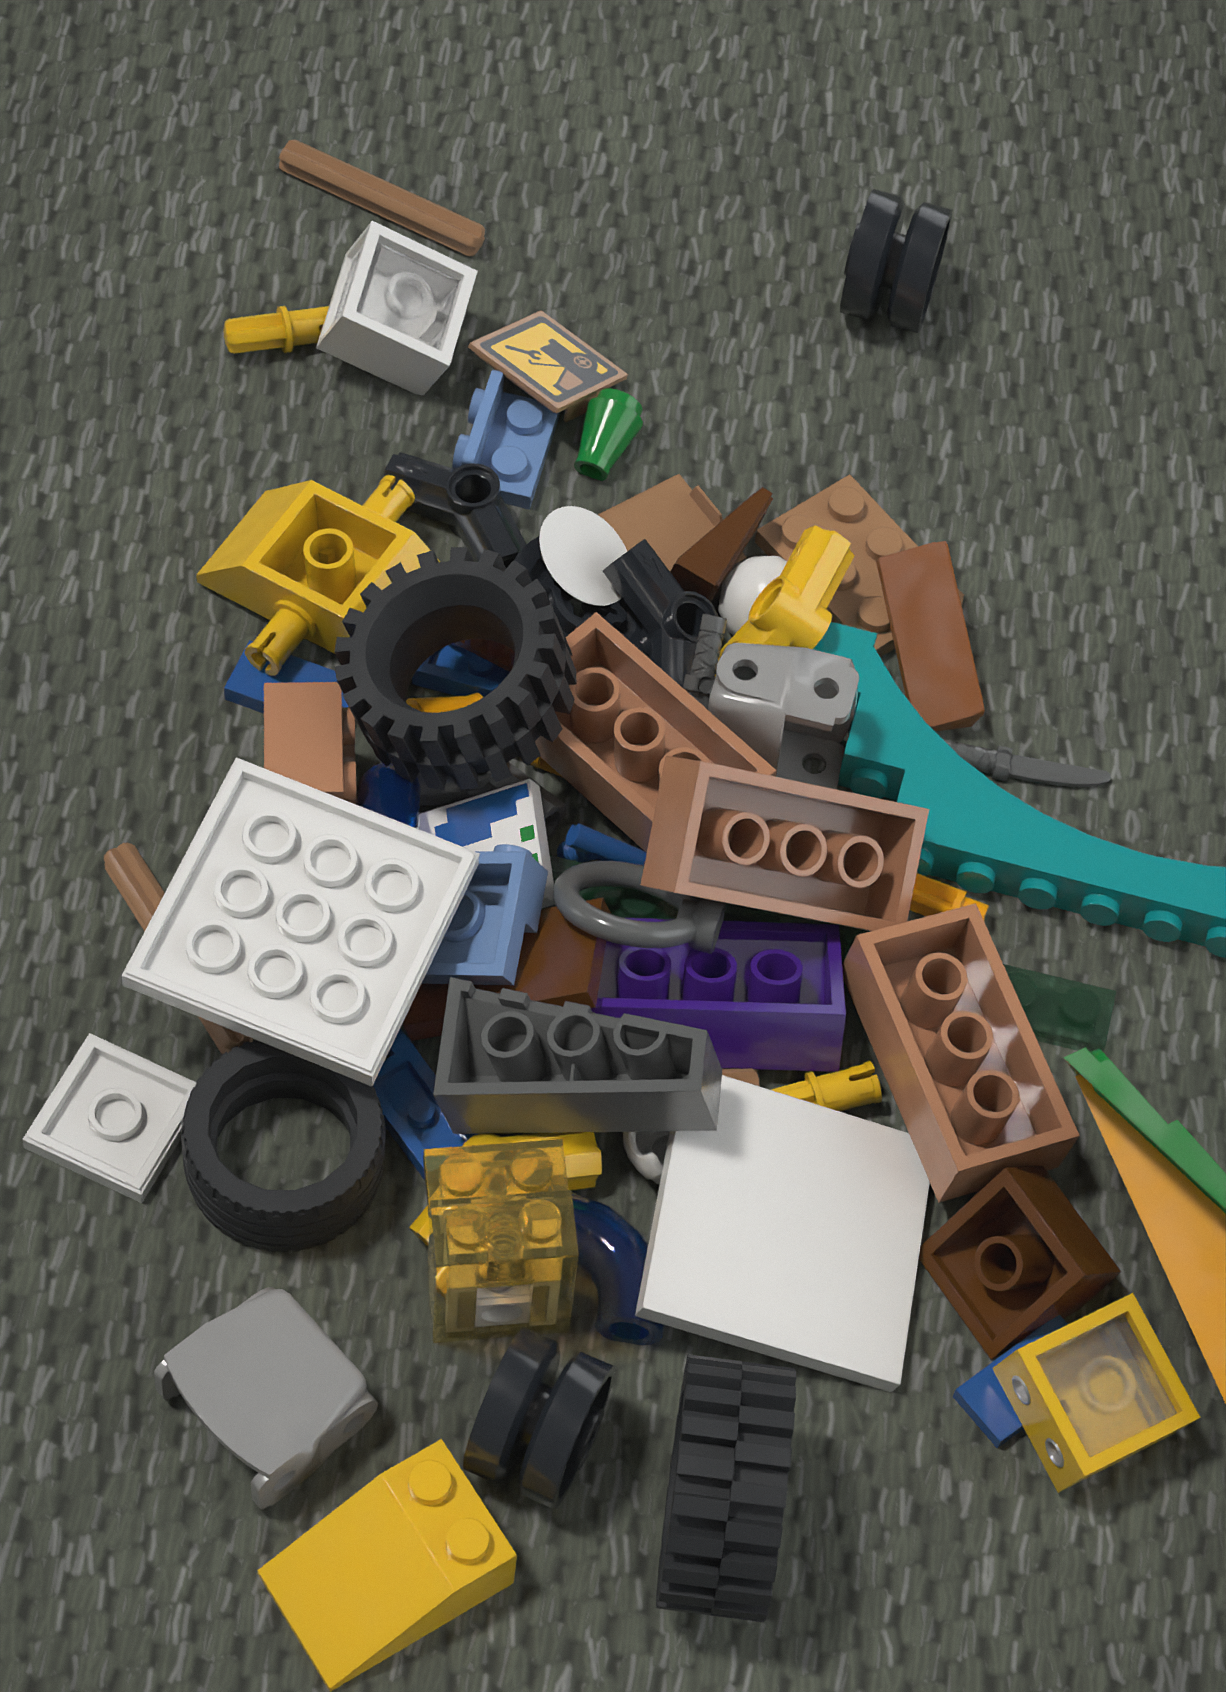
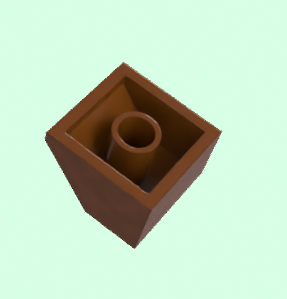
M1043 1166L1005 1167L920 1246L919 1253L921 1263L991 1360L1003 1355L1053 1318L1060 1315L1064 1319L1081 1309L1121 1273L1116 1263Z

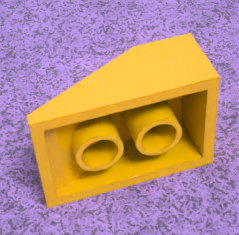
M440 1439L378 1475L258 1569L257 1573L323 1682L331 1692L513 1584L517 1554L443 1440Z

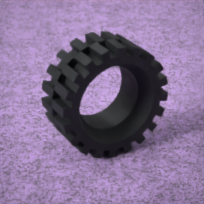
M451 547L450 561L439 562L434 550L417 555L420 568L406 573L401 562L386 570L391 584L383 590L371 582L360 593L367 607L364 612L349 608L342 623L350 637H337L334 652L341 666L334 667L336 679L347 705L376 757L386 767L392 763L399 777L413 783L420 772L428 788L445 790L447 777L455 776L461 790L478 788V773L490 770L495 782L512 776L506 764L507 762L519 756L528 766L541 756L535 743L540 736L552 743L562 731L555 712L570 714L575 700L569 685L577 684L576 668L571 659L572 652L547 593L538 579L532 582L527 568L515 560L506 568L500 553L486 549L483 550L479 562H474L468 547ZM469 639H485L501 643L515 652L514 664L508 676L497 688L475 703L456 710L439 713L420 712L406 704L408 687L417 669L428 657L447 645Z
M687 1355L679 1398L666 1495L656 1589V1608L756 1622L766 1621L768 1607H770L773 1582H775L778 1549L781 1545L784 1508H786L788 1491L787 1481L791 1464V1441L795 1420V1368Z

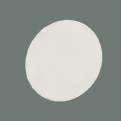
M565 506L552 511L545 518L541 526L539 542L544 563L555 581L571 596L587 604L605 606L622 598L602 572L627 552L617 532L603 518L581 507Z

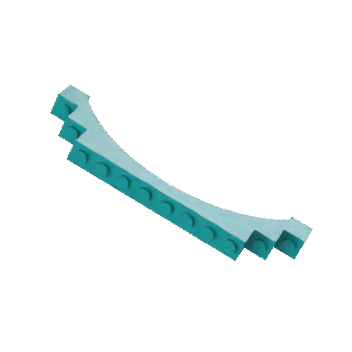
M835 622L830 623L823 638L813 650L852 659L855 670L859 674L857 704L843 755L838 785L851 788L856 794L879 799L886 797L897 800L898 803L929 809L917 873L955 881L961 888L973 893L994 891L1017 897L1023 904L1035 909L1055 907L1078 913L1086 921L1096 925L1106 926L1117 923L1140 929L1154 940L1171 942L1178 939L1205 946L1210 953L1226 958V867L1207 866L1153 856L1088 835L1043 814L1000 788L960 757L916 711L898 688L874 648L877 633Z

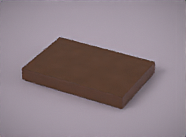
M603 898L586 901L590 905L611 914ZM557 907L541 909L537 933L524 932L514 985H473L476 989L500 993L502 988L528 993L530 1000L562 1007L565 1001L588 1005L591 1009L596 1008L606 940L588 934L570 923L559 912ZM421 984L403 1022V1027L411 1041L442 1036L449 984Z

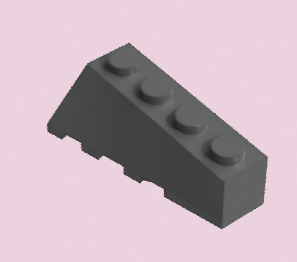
M450 977L433 1096L453 1134L717 1131L722 1068L707 1030L625 1013L621 1018L593 1013L588 1005L565 1001L562 1007L530 1000L528 993L502 988L500 993L476 989L472 981Z

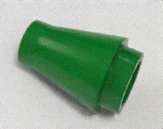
M606 388L602 389L596 398L589 400L579 453L574 463V468L577 472L600 481L607 479L613 465L643 426V421L640 417L643 408L637 399L623 391Z

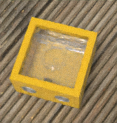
M1133 1293L1017 1349L992 1368L1058 1493L1173 1435L1201 1418Z

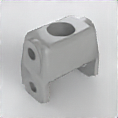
M732 643L724 649L717 663L716 677L709 697L708 710L776 769V777L837 789L845 751L844 746L840 742L847 734L854 716L858 696L859 674L855 670L852 659L803 647ZM816 757L824 762L826 768L821 773L811 774L803 768L802 763L807 758Z
M274 1287L260 1290L235 1309L205 1323L164 1355V1360L154 1370L156 1391L164 1400L181 1394L205 1428L234 1456L258 1472L251 1481L252 1500L260 1509L267 1508L269 1505L273 1506L312 1475L334 1450L355 1435L371 1419L378 1406V1402L367 1391L366 1379L358 1368L290 1293L283 1289H275Z

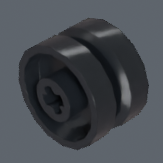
M872 189L861 221L856 226L848 252L840 313L866 320L870 319L878 312L885 289L888 287L892 289L887 309V318L890 326L919 333L937 280L953 209L927 202L922 203L915 209L907 234L905 235L901 234L905 215L903 197Z
M522 1327L505 1352L480 1406L464 1454L463 1470L493 1483H500L511 1475L526 1450L519 1476L521 1495L557 1509L570 1489L578 1470L585 1463L597 1437L615 1378L616 1366L580 1352L568 1361L554 1384L561 1355L559 1343Z

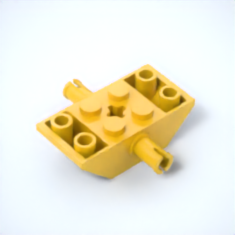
M384 476L380 480L378 487L363 505L313 480L267 490L197 573V583L270 620L256 639L245 648V655L255 668L261 671L266 662L269 661L270 664L266 667L265 673L267 675H277L282 665L303 639H307L335 654L337 637H350L342 623L349 608L364 612L367 608L360 593L371 582L381 590L391 584L386 570L400 562L406 573L420 568L417 555L431 550L414 531L396 523L405 510L415 501L414 492L404 481L400 479L394 489L391 490V486L396 481L395 476Z

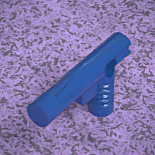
M580 823L577 826L573 824L566 835V841H562L557 848L558 858L565 865L599 860L628 862L644 866L647 853Z

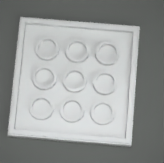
M236 757L122 974V985L373 1086L479 865L480 853Z
M722 1075L717 1131H670L635 1316L889 1392L894 1391L901 1383L930 1184L910 1134Z

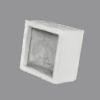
M371 221L345 254L316 348L414 394L424 395L450 366L477 270Z

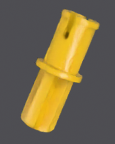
M279 306L276 313L228 319L224 323L223 331L226 347L233 354L281 347L284 353L292 352L293 346L318 343L329 306L288 311L286 306Z
M871 1061L817 1077L811 1071L805 1073L804 1081L771 1089L772 1091L839 1112L871 1103L882 1102L879 1079L877 1074L872 1075V1073H875V1068Z

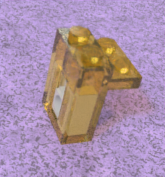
M563 1139L424 1149L423 1163L429 1217L427 1286L433 1343L515 1337L522 1327L541 1335L569 1332L579 1253L572 1192L568 1190Z

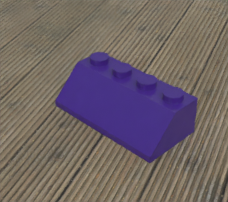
M626 918L646 922H665L674 920L652 918ZM723 921L712 954L694 950L688 943L668 948H638L606 941L596 1008L591 1010L593 1013L621 1018L625 1013L707 1030L721 1068L839 1071L846 1019L839 925Z

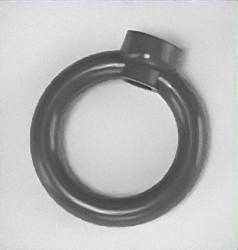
M593 861L572 866L556 879L553 886V900L557 909L570 923L588 934L612 943L630 947L668 948L688 943L694 950L712 954L722 927L726 904L710 899H701L700 897L641 886L643 865L620 861ZM592 887L627 888L655 896L669 903L679 912L677 918L671 921L646 922L631 920L609 914L590 905L580 896L579 892Z

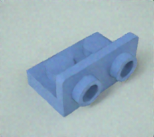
M492 370L486 389L476 388L474 391L468 415V423L473 424L470 436L460 434L454 452L452 468L456 469L471 463L482 464L491 468L499 477L501 497L505 504L530 510L560 412L557 414L553 413L535 399L503 392L504 374L500 371Z

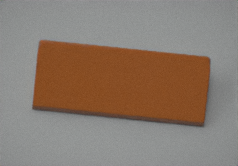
M932 542L878 558L876 564L906 698L934 731L972 727L984 715L985 710L947 542Z

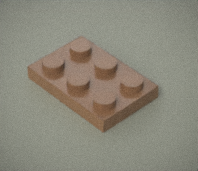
M849 474L757 529L755 543L767 556H779L788 561L804 530L814 525L825 530L836 531L851 543L850 549L855 556L827 610L832 614L831 622L877 633L874 648L879 656L882 657L895 649L876 560L880 557L918 546ZM958 589L962 606L964 594Z

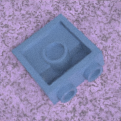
M500 844L495 846L493 851H475L480 853L479 865L421 984H449L450 977L472 981L475 985H514L524 932L537 933L548 876V871L532 857V853L529 850L516 845Z

